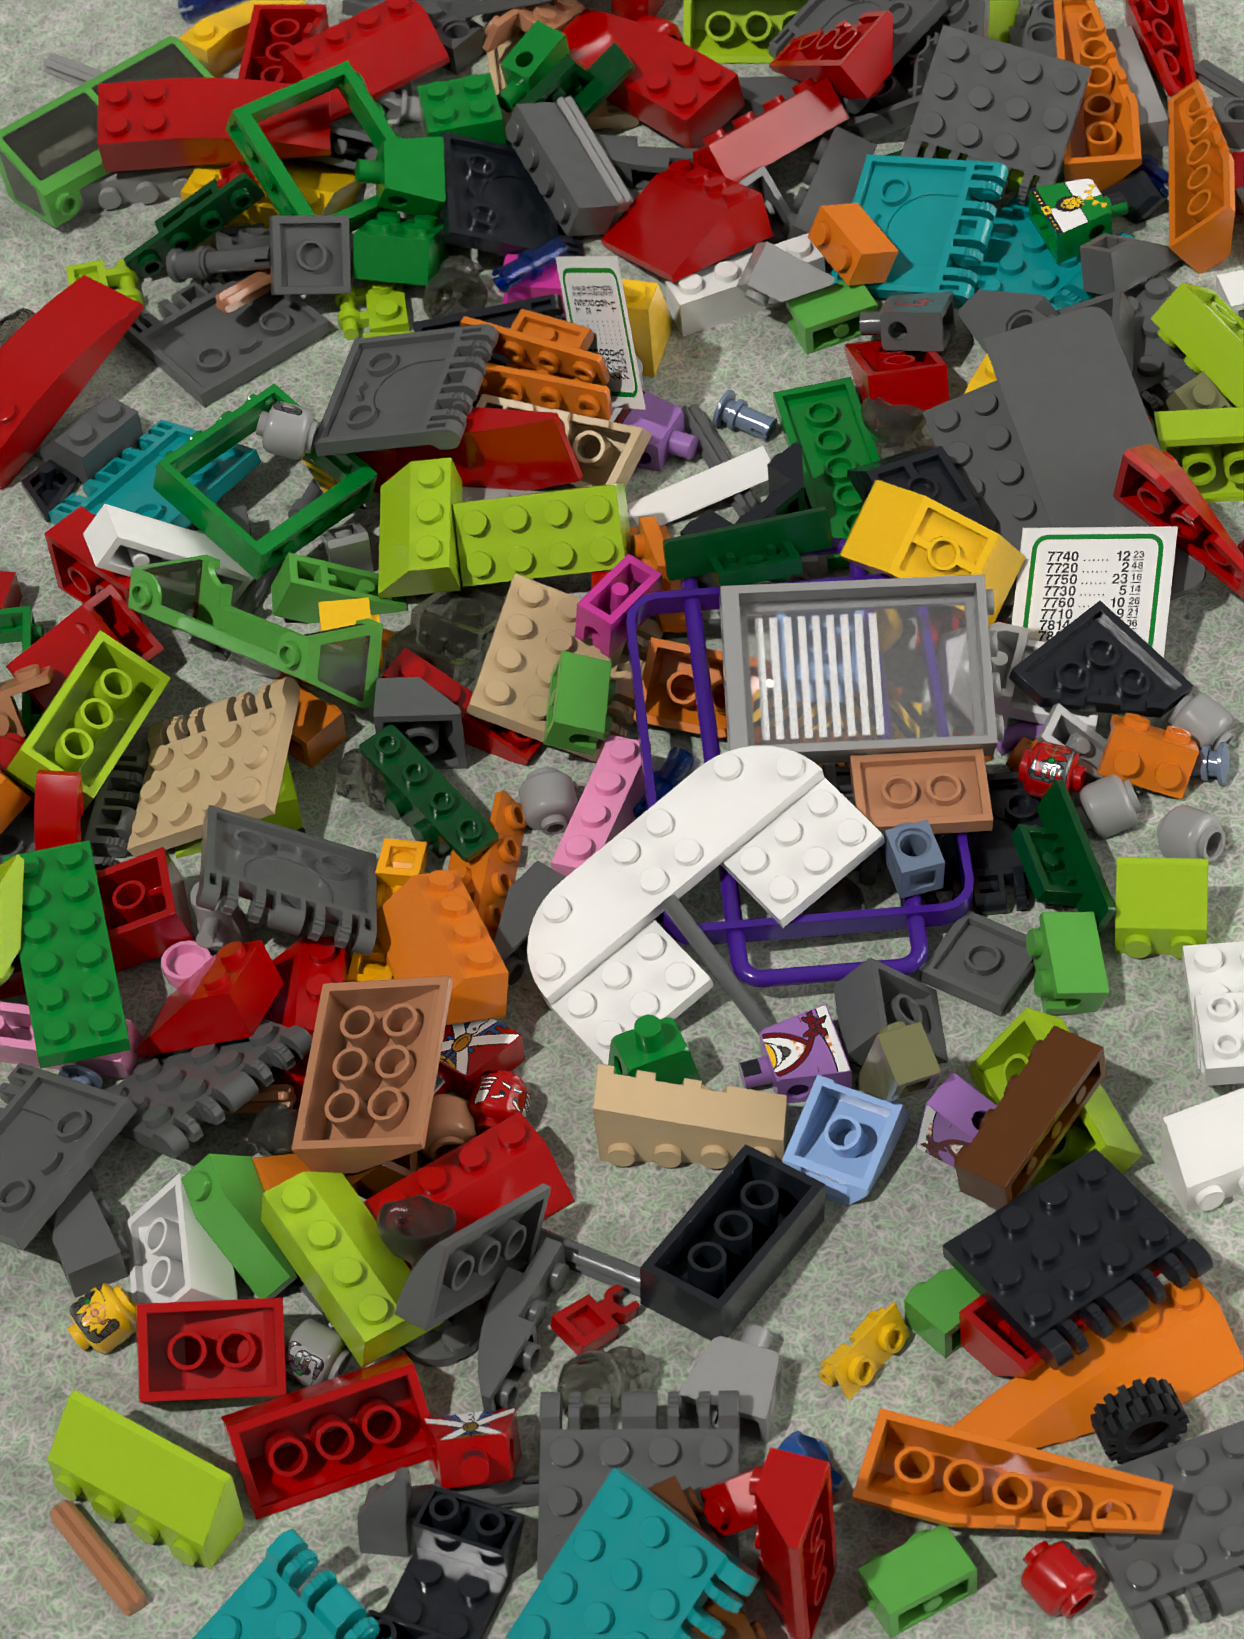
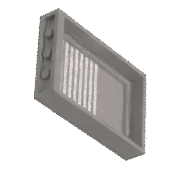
M984 574L720 586L719 606L728 751L748 746H775L795 751L816 764L850 762V756L976 748H983L984 756H993L997 741L1004 740L1003 715H995L994 699H1000L1001 697L999 672L992 673L991 657H997L998 652L996 630L989 631L988 615H994L993 589L985 588Z

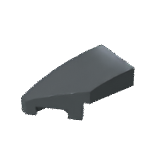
M401 1467L396 1470L394 1479L383 1486L376 1483L368 1488L365 1503L360 1506L357 1515L360 1553L409 1558L412 1544L409 1508L413 1494L408 1467Z

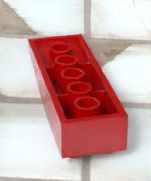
M585 9L560 31L566 35L570 55L587 68L613 43L618 44L636 68L605 100L686 148L698 149L704 143L703 137L720 129L745 106L738 74L658 30L616 15Z
M213 77L167 78L98 84V147L105 172L232 163L236 160L246 162L225 130L232 110L292 84L253 79ZM330 92L257 123L280 159L331 155Z
M83 275L35 313L0 347L1 490L6 488L16 478L143 311L144 307L141 303Z
M473 407L471 413L465 415L467 416V425L459 446L454 449L440 450L432 445H423L420 447L392 448L382 451L354 452L378 474L373 493H381V485L412 461L450 457L463 482L462 487L528 491L578 482L583 477L559 415L552 412Z
M164 847L96 872L116 973L160 957L171 945L178 942L195 941L184 879ZM19 952L11 964L14 967L12 975L0 986V999L26 994Z

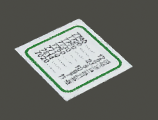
M556 256L567 322L591 328L594 340L587 351L603 357L611 377L607 385L593 381L591 383L607 386L610 389L612 408L646 410L618 257Z
M1178 526L1023 528L1020 552L1025 556V559L1017 574L1011 625L1030 628L1028 639L1047 642L1100 600L1164 658Z

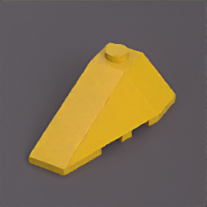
M249 0L203 18L177 39L186 46L214 78H218L243 57L254 4H306V1ZM184 55L188 70L205 78Z

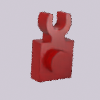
M614 1285L606 1290L604 1299L598 1303L588 1294L552 1315L550 1328L581 1359L617 1338L619 1325L626 1324L637 1316L639 1303L633 1301L627 1306L617 1305L616 1302L622 1298L624 1288L621 1285Z

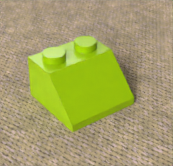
M1117 857L1115 953L1126 954L1132 958H1144L1149 954H1164L1182 959L1183 946L1206 944L1209 859Z

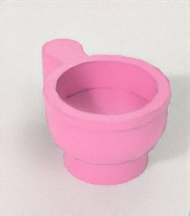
M181 941L171 945L164 952L161 958V967L168 983L175 987V989H178L213 956L210 955L207 948L200 947L196 941Z

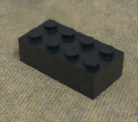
M745 1144L640 1267V1304L710 1341L718 1336L728 1338L824 1222L826 1184Z

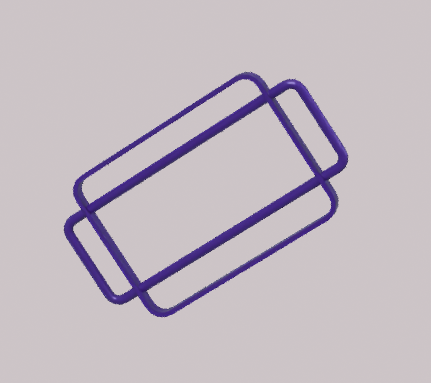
M832 537V547L799 555L804 557L840 554L847 539ZM849 562L851 573L849 577L760 584L890 579L892 577L886 574L868 575L866 570ZM697 576L680 579L682 590L645 594L627 611L626 638L647 810L657 802L636 635L637 626L645 618L657 614L685 612L704 763L721 754L702 611L720 609L719 587L698 588ZM913 608L916 614L936 737H949L927 608ZM864 610L865 666L876 728L868 614H874V610ZM878 640L884 735H877V740L895 739ZM966 832L953 833L963 891L952 901L922 905L921 895L917 894L903 898V907L798 915L782 928L773 917L743 920L738 882L719 865L718 872L725 921L697 924L713 945L728 944L730 963L734 973L742 982L753 987L768 988L839 982L863 962L760 970L749 964L746 942L908 929L911 951L903 958L877 961L905 975L912 974L923 966L928 957L929 944L926 927L955 923L956 920L967 913L972 905L974 876ZM663 911L660 914V920L664 930L674 940L690 945L670 917Z

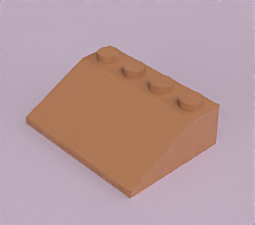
M450 976L323 984L291 1149L311 1172L358 1173L424 1149L453 980Z

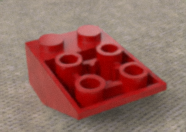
M110 584L12 660L6 668L15 677L14 673L17 670L29 665L38 664L40 669L51 666L54 673L51 682L26 691L39 708L45 712L100 630L148 663L164 650V647L135 612L128 608V604Z

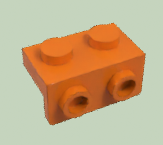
M1125 713L1124 717L1113 714L1110 721L1111 732L1097 768L1098 774L1105 777L1115 774L1122 781L1129 779L1132 785L1182 800L1199 754L1196 741L1191 739L1192 734L1175 726H1167L1166 730L1151 726L1148 719L1137 714Z

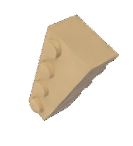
M482 394L476 406L558 413L583 474L580 481L570 483L578 488L623 482L626 488L652 436L651 432L641 427L535 406L487 394Z
M598 1063L593 1114L600 1161H608L619 1167H626L634 1162H655L657 1165L665 1168H673L680 1163H697L707 1168L720 1169L729 1164L741 1148L747 1144L782 1162L787 1149L788 1138L787 1095L728 1085L722 1092H718L703 1085L702 1081L684 1078L681 1085L655 1081L656 1073L637 1070L636 1077L614 1074V1066Z

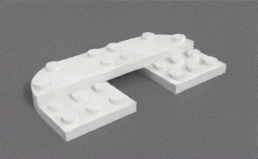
M748 746L725 752L697 768L551 890L539 906L529 930L527 954L530 971L541 995L554 1014L601 1064L608 1065L611 1039L615 1035L634 1029V1023L639 1017L649 1014L657 1016L659 1019L665 1017L676 1019L714 987L712 979L654 920L664 911L660 905L674 894L679 899L716 867L721 865L784 928L885 843L884 836L825 778L822 768L807 757L795 751L775 746Z

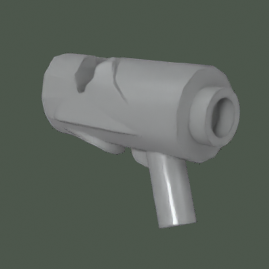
M197 882L190 892L191 904L197 918L199 931L196 936V943L202 948H207L210 954L214 956L223 946L231 942H252L253 938L239 902L231 916L221 913L223 895L219 896L214 911L196 906V895L199 882Z

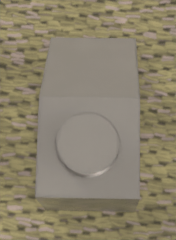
M762 242L756 244L737 283V287L746 291L744 296L746 299L766 307L767 303H780L833 284L835 277L769 242Z

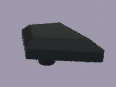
M1143 170L1100 191L1102 196L1122 192L1128 207V213L1122 216L1134 224L1144 221L1166 200L1147 172Z
M49 459L46 462H42L36 470L22 479L21 484L45 522H50L48 513L61 502H65V499L78 484V479L76 475Z

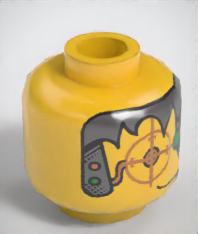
M101 1283L70 1306L69 1313L74 1323L67 1330L83 1351L91 1346L98 1353L107 1354L136 1332L135 1303L119 1284L112 1288L109 1284Z

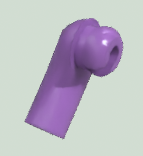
M1024 720L1018 721L1004 729V740L997 741V751L1003 756L1015 749L1024 736L1034 741L1038 737L1043 725Z

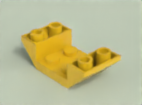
M875 480L839 554V557L872 574L880 575L884 573L892 578L984 574L985 588L993 589L994 615H988V626L994 624L1025 559V556L1000 534L925 495L880 480ZM951 606L952 611L950 614L965 621L964 606Z

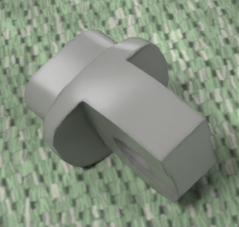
M402 89L401 95L391 91L374 100L383 108L386 120L397 119V126H403L404 121L421 122L419 98L407 95V90Z

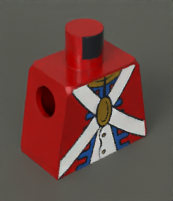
M493 1018L445 1025L433 1097L438 1094H448L452 1091L469 1101L473 1087L479 1077L492 1073L495 1070L509 1072L514 1070L525 1060L521 1034Z
M516 1408L423 1418L429 1469L438 1480L441 1488L505 1482L513 1478L521 1459Z

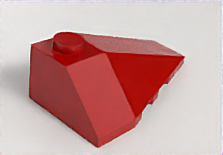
M1151 443L1126 450L1122 455L1113 497L1151 527L1178 526L1176 546L1205 566L1209 573L1244 599V556L1187 473L1179 466L1177 460L1171 454L1164 451L1161 452Z

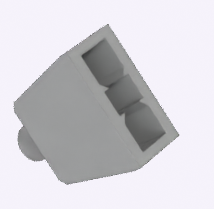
M748 1325L740 1341L723 1336L713 1338L679 1389L683 1402L681 1418L699 1423L696 1409L699 1391H711V1427L719 1428V1390H739L740 1435L768 1443L782 1380L781 1355L769 1349L773 1340L772 1334L766 1328L759 1325Z

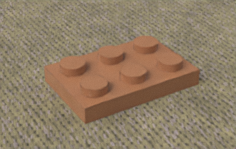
M983 748L850 756V775L854 806L883 836L885 830L892 829L899 824L916 823L928 820L933 834L992 831L993 814Z

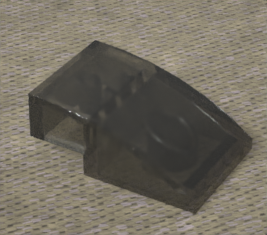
M462 582L460 591L433 594L411 610L410 624L388 639L385 669L389 668L406 647L467 688L479 676L505 598L474 586L463 587Z

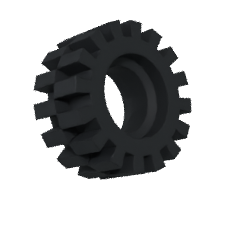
M1148 1377L1145 1384H1143L1141 1379L1132 1381V1387L1126 1388L1125 1384L1117 1387L1119 1393L1116 1395L1108 1393L1104 1396L1105 1404L1097 1403L1094 1408L1095 1413L1091 1414L1090 1418L1091 1425L1108 1459L1112 1462L1116 1460L1117 1464L1121 1465L1126 1463L1128 1459L1133 1461L1168 1448L1169 1443L1177 1444L1181 1440L1179 1434L1187 1432L1188 1427L1186 1424L1189 1423V1418L1171 1383L1168 1384L1167 1380L1163 1378L1157 1381L1156 1377Z

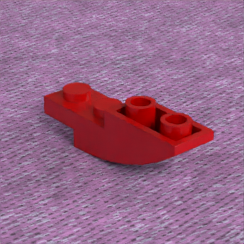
M406 647L381 677H420L460 708L465 744L513 763L526 765L543 744V742L467 714L466 711L473 692Z

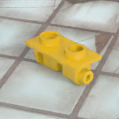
M892 1302L886 1309L881 1307L877 1311L871 1310L867 1314V1318L848 1336L852 1345L849 1346L842 1343L820 1364L822 1369L818 1372L819 1378L828 1386H833L838 1381L845 1397L849 1400L873 1379L874 1374L894 1353L902 1349L905 1341L911 1336L896 1303Z

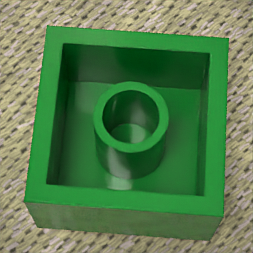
M491 73L473 74L463 78L435 81L430 84L417 86L421 118L426 137H440L442 131L506 145L503 117Z
M383 211L377 213V216L367 221L366 224L354 232L353 279L428 286L447 269L449 264V244L445 243L444 222H439L438 217L433 215H417L414 219L400 218L401 214L398 212Z

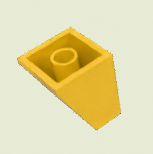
M622 279L635 354L641 359L643 365L642 376L655 377L673 329L674 320L658 283Z

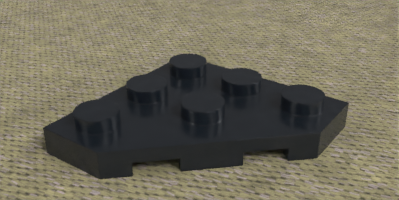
M1100 600L1012 668L1009 679L1039 707L1053 708L1055 704L1059 703L1069 710L1123 715L1125 713H1133L1161 718L1174 708L1182 698L1190 694L1194 686Z

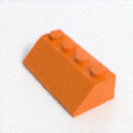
M435 870L431 873L413 875L377 909L376 941L394 979L450 976L453 980L446 1025L506 1017L509 972L457 870Z

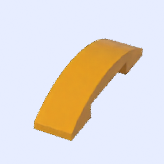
M384 838L375 871L377 880V909L413 875L425 874L428 853L427 842ZM375 941L370 956L353 953L347 982L394 979L377 941Z

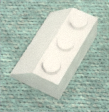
M1244 1088L1162 1118L1160 1171L1185 1213L1199 1208L1202 1211L1212 1210L1218 1207L1225 1198L1241 1192L1244 1193Z
M179 1173L125 1222L126 1242L131 1256L128 1259L131 1297L135 1305L143 1303L237 1300L238 1291L235 1283L234 1266L196 1220L181 1180L185 1174Z

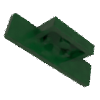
M613 43L589 68L568 53L518 104L556 102L557 104L558 98L570 96L574 99L586 119L635 70L636 66L616 43Z
M245 173L239 174L220 189L217 186L218 181L215 179L211 180L156 220L154 223L159 233L124 257L125 265L131 271L136 272L141 279L157 275L166 268L167 255L171 249L181 248L184 251H190L264 198L263 189Z
M823 506L665 539L662 544L666 575L670 581L710 573L720 589V586L749 585L764 581L782 582L789 579L792 575L802 574V558L799 554L830 548L833 542L830 513Z
M388 725L359 745L360 753L385 778L386 798H384V804L390 815L396 820L402 819L410 827L414 839L427 842L429 849L439 859L453 850L464 862H469L499 841L497 831L394 725Z
M1055 779L1037 806V811L1044 827L1018 824L1011 838L1036 901L1039 903L1076 906L1078 912H1094L1100 937L1116 912L1115 902L1108 890L1101 873V868L1094 856L1087 834L1083 829L1065 782Z

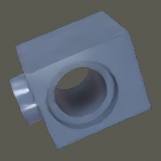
M928 820L916 823H902L892 829L885 830L883 857L900 899L943 888L945 861Z

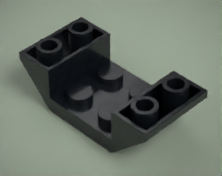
M795 442L782 453H778L767 464L769 495L749 513L743 514L736 523L732 524L711 509H708L697 519L690 521L680 531V536L806 510L802 445ZM710 573L697 576L698 588L718 587Z
M920 446L847 470V477L863 503H865L875 480H880L925 495L985 527L978 502L942 446Z
M432 1485L412 1524L416 1548L384 1612L380 1613L370 1609L366 1617L372 1616L378 1622V1626L381 1629L375 1639H483L512 1578L525 1521L524 1514Z

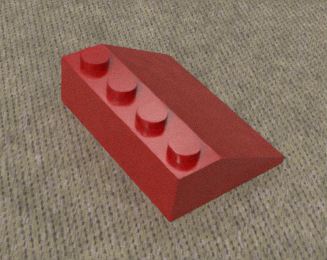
M678 160L668 166V170L655 175L632 202L630 209L625 211L603 236L601 243L608 250L674 283L772 237L773 234L762 193L689 160Z

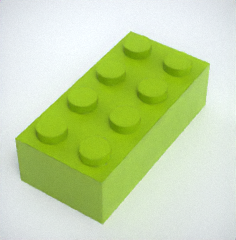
M624 482L463 501L453 504L463 587L512 581L514 574L534 579L612 570L627 554L632 555Z
M100 630L4 773L35 793L38 770L81 772L85 810L96 796L171 677Z

